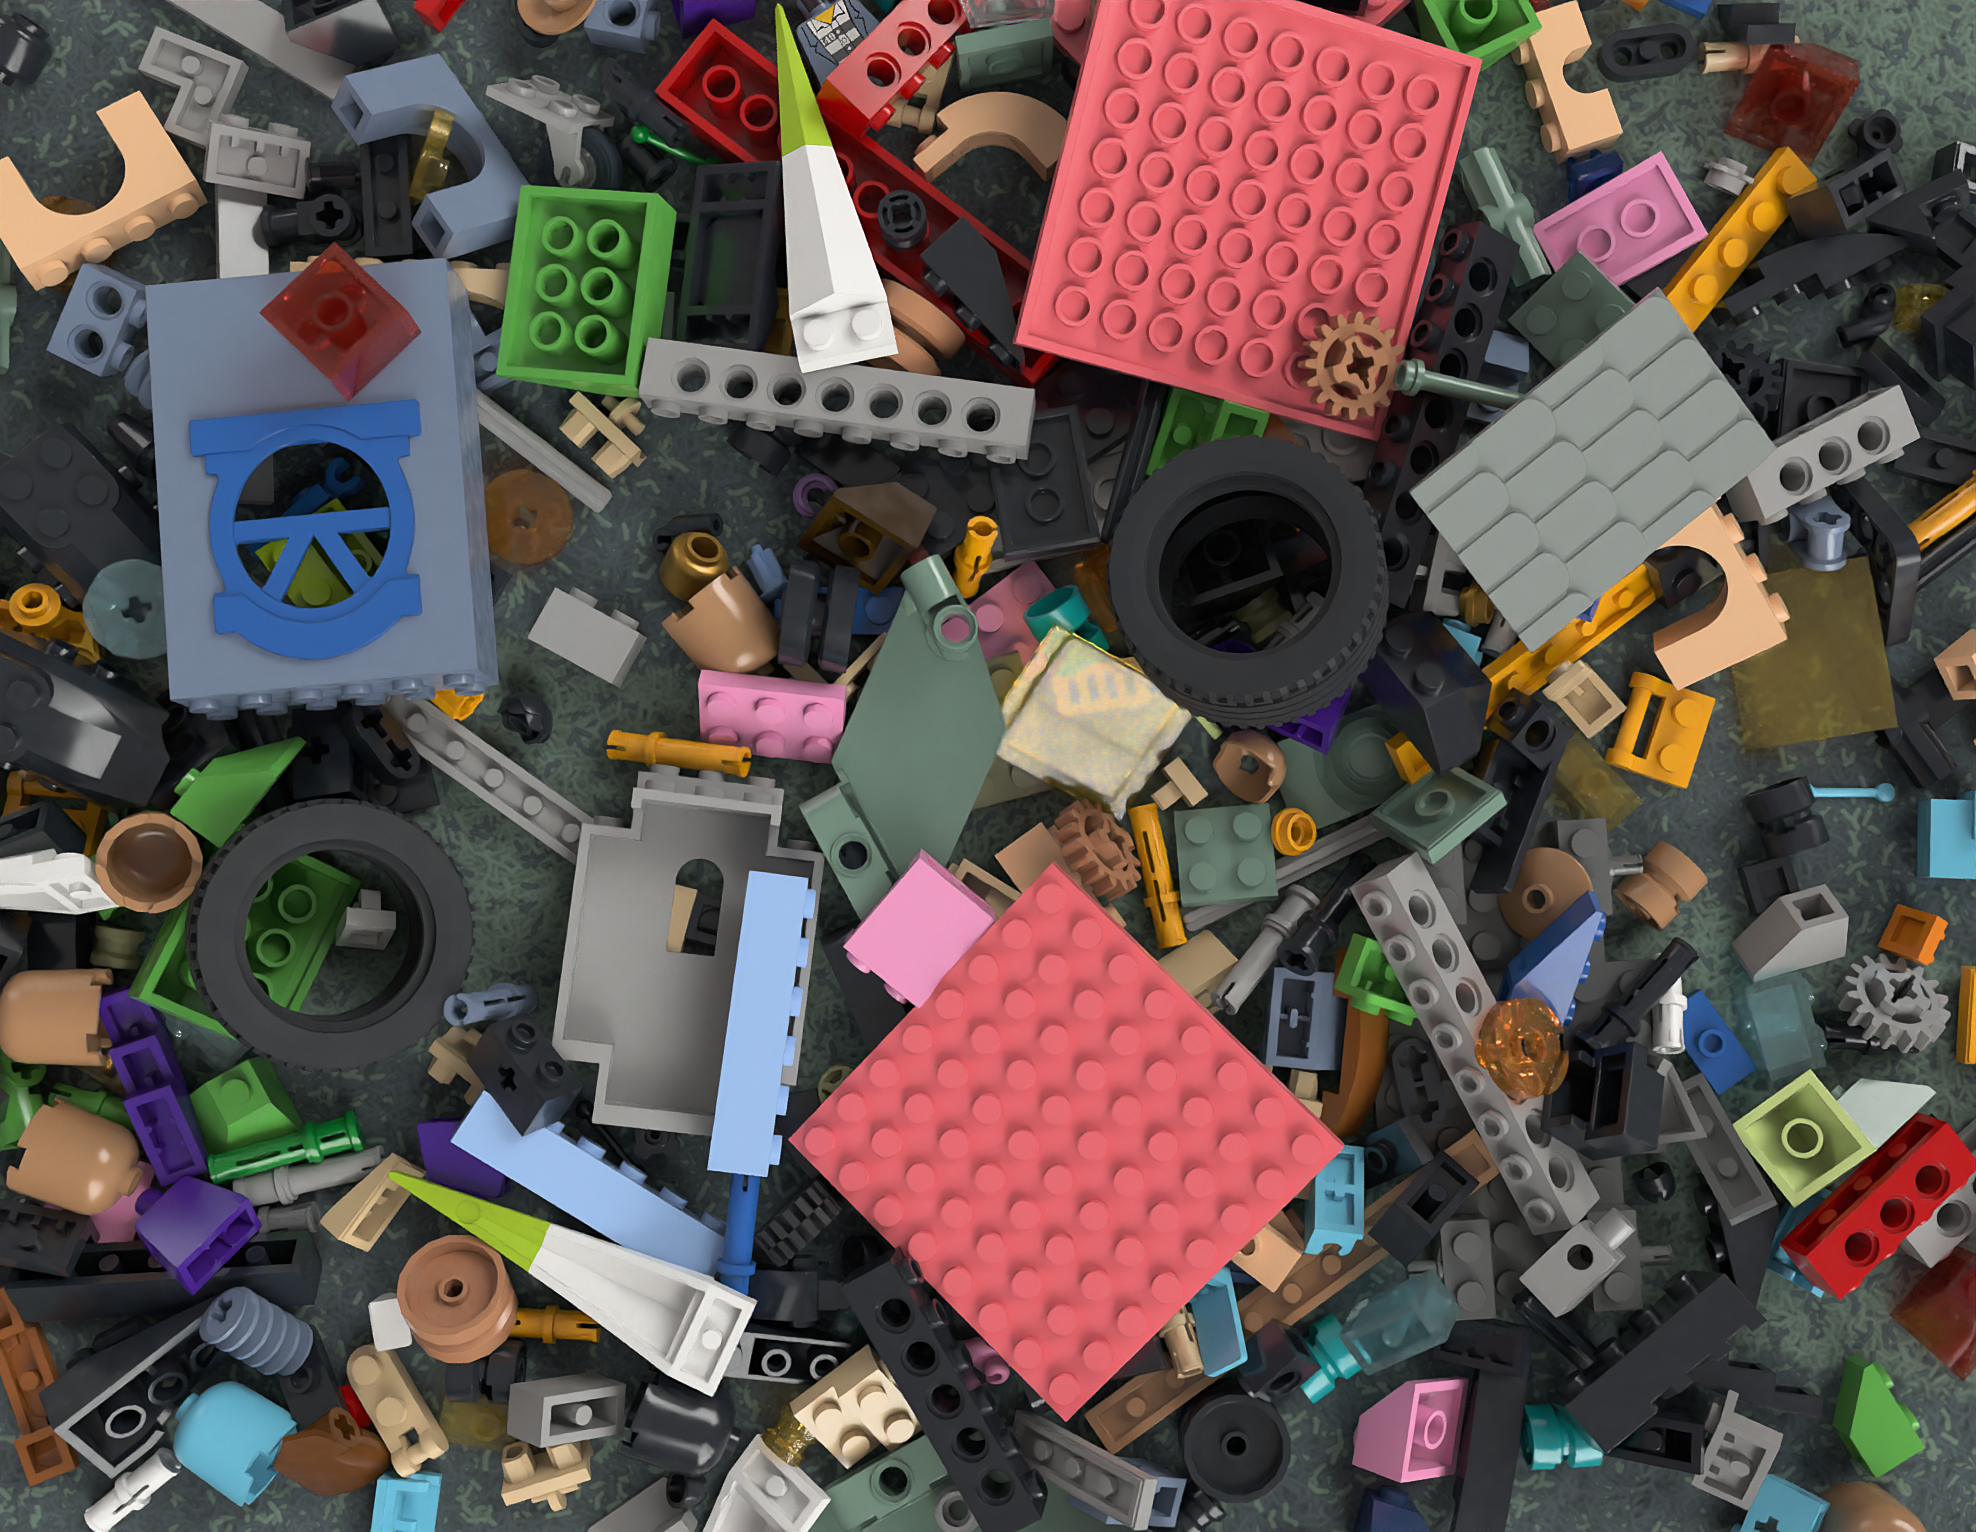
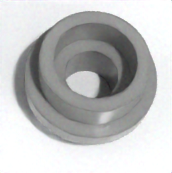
M956 1485L945 1488L938 1495L934 1505V1515L937 1524L944 1532H972L977 1528L978 1523L969 1508L964 1519H957L951 1513V1505L955 1500H961L966 1504Z

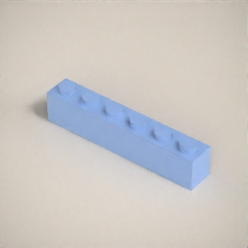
M749 870L707 1170L767 1177L769 1164L779 1165L783 1136L774 1135L773 1132L776 1115H786L789 1086L780 1085L782 1067L783 1065H793L796 1037L787 1036L789 1016L799 1017L803 987H795L794 980L796 967L806 968L810 938L801 937L803 918L813 919L816 890L807 889L809 878Z
M485 1086L482 1088L453 1132L450 1142L623 1247L711 1277L717 1272V1260L723 1258L726 1223L708 1211H704L701 1217L685 1208L689 1201L667 1186H664L660 1192L644 1183L648 1176L637 1167L626 1161H623L618 1167L603 1158L607 1150L598 1143L583 1135L577 1142L561 1132L565 1127V1124L561 1121L521 1137Z

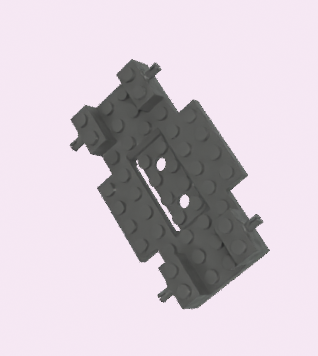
M1606 818L1537 822L1527 849L1538 847L1555 848L1574 857L1588 873L1593 891L1596 893L1601 909L1606 913V916L1613 915L1611 886L1614 876L1641 875L1643 872V866H1623L1629 863H1643L1640 854L1612 856L1607 841ZM1469 835L1435 864L1428 862L1422 857L1420 858L1496 999L1507 964L1532 941L1519 935L1507 923L1499 906L1498 894H1477L1470 889V884L1484 847ZM1401 845L1402 856L1412 853L1411 850ZM1535 890L1532 895L1536 905L1543 907L1546 902L1545 896L1541 891ZM1604 933L1599 941L1593 940L1588 954L1591 958L1588 978L1584 984L1578 983L1573 996L1575 999V1012L1572 1022L1568 1027H1562L1558 1038L1560 1055L1581 1050L1574 1042L1573 1037L1579 1031L1585 1033L1602 1014L1601 1007L1611 1000L1617 1001L1649 967L1654 959L1606 961ZM1651 1008L1640 1021L1642 1025L1640 1028L1641 1032L1635 1038L1628 1037L1624 1043L1636 1041L1648 1049V1054L1661 1058V1053L1652 1051L1653 1018ZM1389 1018L1386 1065L1377 1097L1372 1106L1374 1131L1402 1118L1398 1109L1388 1065V1052L1391 1045L1397 1039L1404 1036H1413L1426 1041L1435 1053L1446 1100L1444 1120L1437 1127L1430 1130L1418 1129L1433 1157H1435L1441 1149L1445 1151L1474 1130L1473 1120L1420 1020L1414 1018L1410 1026ZM1513 1033L1545 1093L1550 1059L1549 1045L1551 1041ZM1412 1046L1406 1047L1407 1055L1400 1058V1065L1410 1067L1413 1079H1417L1419 1077L1416 1062L1423 1060V1053H1418L1413 1050ZM1421 1086L1415 1087L1418 1103L1410 1106V1111L1419 1114L1422 1119L1428 1118L1427 1110L1434 1107V1101L1424 1098ZM1668 1143L1659 1144L1655 1151L1637 1154L1668 1152ZM1576 1151L1600 1197L1579 1222L1591 1220L1596 1224L1612 1208H1615L1636 1229L1618 1246L1626 1258L1580 1304H1585L1594 1312L1643 1309L1641 1278L1644 1266L1672 1265L1673 1258L1669 1256L1673 1255L1670 1244L1642 1247L1637 1232L1636 1209L1624 1204L1621 1156L1592 1161ZM1500 1173L1467 1197L1430 1240L1431 1260L1412 1261L1405 1268L1407 1270L1405 1271L1407 1282L1433 1280L1435 1309L1446 1321L1496 1318V1309L1515 1308L1516 1305L1512 1303L1515 1293H1521L1526 1287L1519 1278L1570 1229L1533 1235ZM1584 1246L1581 1249L1583 1259L1590 1264L1593 1261V1253L1587 1246Z

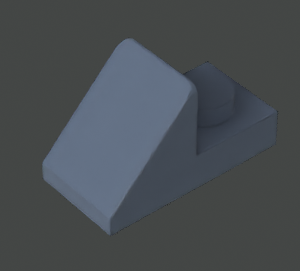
M1493 330L1477 383L1517 392L1519 382L1529 372V341L1524 337ZM1470 402L1465 420L1489 425L1506 410Z

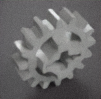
M1879 954L1875 962L1867 955L1863 956L1857 965L1853 963L1842 978V983L1837 988V993L1843 997L1838 1004L1839 1009L1852 1013L1847 1021L1849 1026L1861 1025L1865 1029L1862 1038L1868 1040L1873 1035L1880 1038V1045L1883 1049H1887L1893 1042L1897 1044L1902 1053H1907L1912 1045L1922 1051L1930 1042L1934 1043L1946 1028L1944 1024L1951 1016L1949 1011L1943 1009L1949 1001L1948 997L1935 994L1934 992L1939 982L1937 980L1925 981L1921 977L1924 969L1920 966L1913 971L1906 968L1905 958L1902 957L1893 964L1890 963L1885 954Z

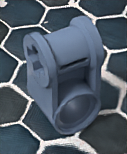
M1827 494L1821 499L1805 505H1799L1797 502L1787 507L1789 514L1780 520L1782 533H1778V538L1800 559L1802 565L1815 571H1834L1844 567L1847 562V554L1843 549L1844 532L1849 529L1851 518L1834 503L1832 497Z

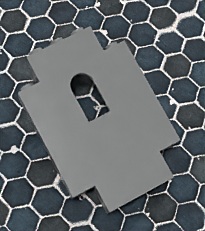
M651 764L650 772L639 771L637 788L633 787L631 829L623 828L624 819L606 816H595L594 824L582 823L552 1046L563 1060L599 1064L592 1123L712 1136L749 870L809 878L807 889L816 890L813 919L803 918L801 930L802 938H810L806 968L796 967L794 980L795 987H803L799 1017L789 1016L787 1036L796 1037L793 1065H783L780 1084L796 1086L825 854L815 852L816 843L788 839L787 848L777 847L784 789L775 788L776 780L747 776L746 784L727 782L728 774L699 770L698 778L679 776V767ZM694 859H706L715 863L721 870L724 879L714 956L667 951L676 877L680 868L685 863Z

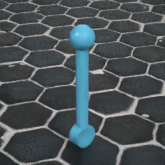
M1888 783L1879 784L1876 788H1814L1810 784L1814 797H1876L1880 802H1888L1895 797V789Z

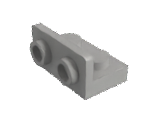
M219 112L218 121L205 119L204 128L208 130L203 180L205 182L304 199L306 185L305 160L309 157L311 142L297 136V127L269 122L268 130L249 127V118Z
M1728 1390L1722 1405L1712 1402L1704 1423L1705 1431L1709 1433L1704 1441V1473L1702 1475L1693 1474L1691 1485L1749 1511L1780 1449L1783 1434L1735 1413L1734 1409L1739 1394Z

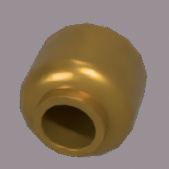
M682 533L673 540L662 561L660 579L665 588L674 597L688 602L689 599L720 575L727 573L729 568L728 555L720 542L707 533Z

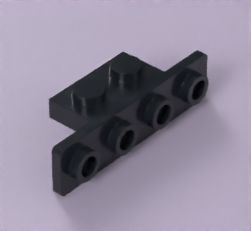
M1563 721L1562 723L1572 731V727ZM1501 739L1485 741L1472 775L1502 791L1507 804L1470 834L1473 839L1484 847L1470 884V889L1475 893L1508 894L1512 891L1560 760L1564 754L1566 744L1547 768L1541 771L1528 763Z

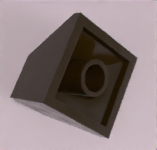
M897 482L838 488L800 537L796 546L831 568H834L836 565L861 568L859 585L878 596L917 550L937 508Z

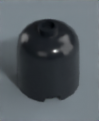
M650 1363L649 1370L656 1372L651 1383L641 1381L624 1423V1427L632 1431L629 1442L620 1440L617 1446V1453L683 1476L698 1477L705 1475L716 1467L722 1455L731 1457L737 1446L741 1429L734 1426L736 1417L734 1399L728 1390L720 1385L712 1397L666 1375Z

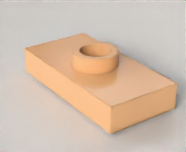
M1267 1223L1231 1261L1274 1293L1301 1257L1304 1250Z

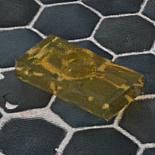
M1579 731L1573 733V736L1566 744L1554 780L1590 819L1606 818L1608 834L1643 802Z
M445 1393L439 1427L448 1442L503 1452L505 1446L522 1441L507 1434L509 1405L490 1404L486 1396H482L477 1403L449 1402ZM528 1443L532 1454H534L535 1446Z

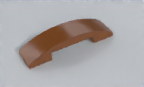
M1349 946L1337 947L1333 996L1348 999L1340 1088L1323 1090V1106L1320 1120L1338 1138L1355 1135L1367 1118L1382 1082L1389 1040V1018L1383 1015L1385 1008L1381 1007L1378 1015L1370 1014L1350 1006L1352 996L1334 989Z
M4 1286L0 1288V1375L22 1437L14 1440V1444L31 1487L80 1466L79 1452L53 1431L38 1394L60 1377L40 1323L23 1321L4 1291Z

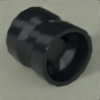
M908 190L893 191L881 200L877 219L881 237L887 246L898 252H909L919 247L927 235L926 209L923 201L915 193Z

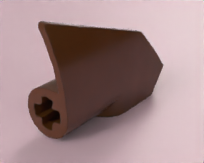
M335 1407L298 1433L283 1436L272 1465L273 1469L320 1496H335L364 1487L381 1477L391 1464V1453L380 1434L358 1427L354 1418L346 1410Z

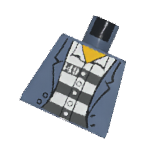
M797 0L796 5L807 21L799 25L795 33L800 50L819 90L825 79L880 24L858 0H836L832 4L828 0ZM868 76L872 83L878 80L876 77Z

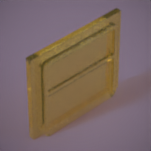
M1868 556L1848 559L1844 567L1834 571H1815L1804 567L1798 569L1789 568L1787 571L1766 574L1768 579L1762 581L1763 586L1769 596L1774 593L1779 594L1788 610L1790 619L1784 621L1787 640L1731 665L1746 751L1811 740L1824 741L1830 737L1898 727ZM1723 582L1717 583L1718 592L1720 591Z
M1054 623L1000 704L1007 732L996 756L1080 801L1087 798L1092 806L1097 802L1100 803L1103 812L1112 813L1114 818L1120 822L1127 809H1129L1156 768L1161 764V761L1193 715L1190 714L1188 709L1182 710L1174 701L1166 698L1145 673Z

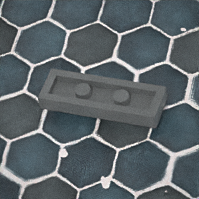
M1703 1073L1683 1081L1682 1085L1708 1137L1688 1140L1685 1143L1730 1224L1733 1226L1778 1205Z

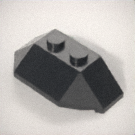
M1388 608L1386 627L1382 629L1383 638L1377 644L1374 658L1368 660V668L1364 673H1360L1358 677L1435 773L1441 776L1477 756L1480 751L1492 682L1432 611Z

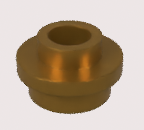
M1474 579L1470 587L1462 589L1459 599V614L1465 616L1468 626L1477 627L1479 623L1489 624L1493 618L1496 606Z

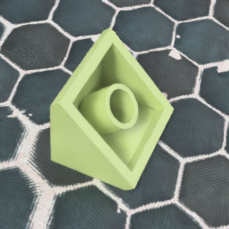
M1811 1069L1732 1124L1745 1147L1794 1208L1839 1180L1877 1151Z

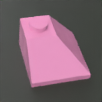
M1453 1376L1407 1381L1359 1416L1358 1426L1353 1436L1355 1448L1352 1464L1400 1483L1454 1475L1469 1378Z

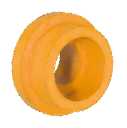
M32 583L19 588L12 595L9 602V611L18 625L40 631L50 628L57 622L62 612V601L52 587L42 583ZM35 601H43L37 608H26Z
M1285 808L1279 811L1273 819L1271 825L1272 842L1275 848L1283 855H1300L1315 842V822L1311 816L1298 808Z

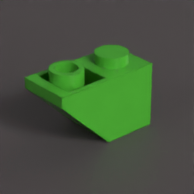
M1854 1353L1846 1359L1832 1426L1858 1467L1877 1479L1923 1450L1925 1446L1915 1432L1920 1428L1917 1419L1902 1402L1897 1403L1889 1389L1894 1384L1885 1369L1877 1361L1869 1362Z

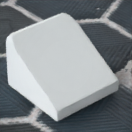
M396 1293L382 1294L369 1303L368 1308L377 1352L406 1347L412 1344L410 1327L401 1314Z

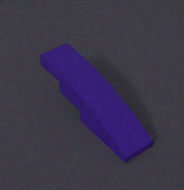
M132 984L101 994L99 1015L113 1044L108 1053L127 1092V1096L122 1102L156 1176L163 1187L177 1182L180 1178L192 1177L209 1171L208 1156L183 1073L158 1009L126 996Z

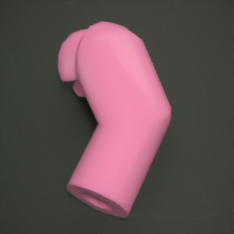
M976 1336L961 1340L971 1354L974 1367L986 1375V1381L991 1384H1000L1008 1379L1010 1365L983 1337Z

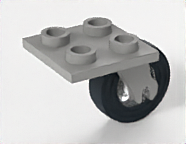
M533 75L530 80L510 78L508 83L487 86L485 95L546 123L548 137L540 148L537 162L538 175L542 186L619 191L623 178L622 159L615 143L604 133V127L613 126L615 116L600 110L601 104L598 101L579 94L570 96L559 91V83L539 75Z

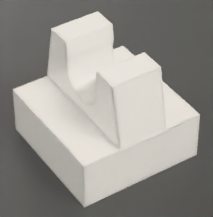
M360 890L359 902H354L352 907L346 908L336 928V946L385 949L396 929V912L381 910L380 891Z

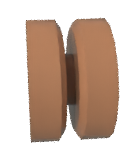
M881 278L887 296L898 354L865 361L875 368L941 377V370L935 359L953 360L965 342L964 333L946 314L914 291L895 281Z
M447 1235L431 1241L410 1257L399 1276L396 1296L401 1314L410 1327L416 1342L433 1358L446 1363H470L488 1356L506 1341L516 1323L519 1302L502 1257L493 1247L477 1237L471 1235Z

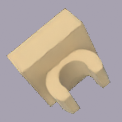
M1178 756L1160 770L1169 782L1153 793L1151 797L1163 811L1180 797L1188 807H1192L1206 797L1208 793Z

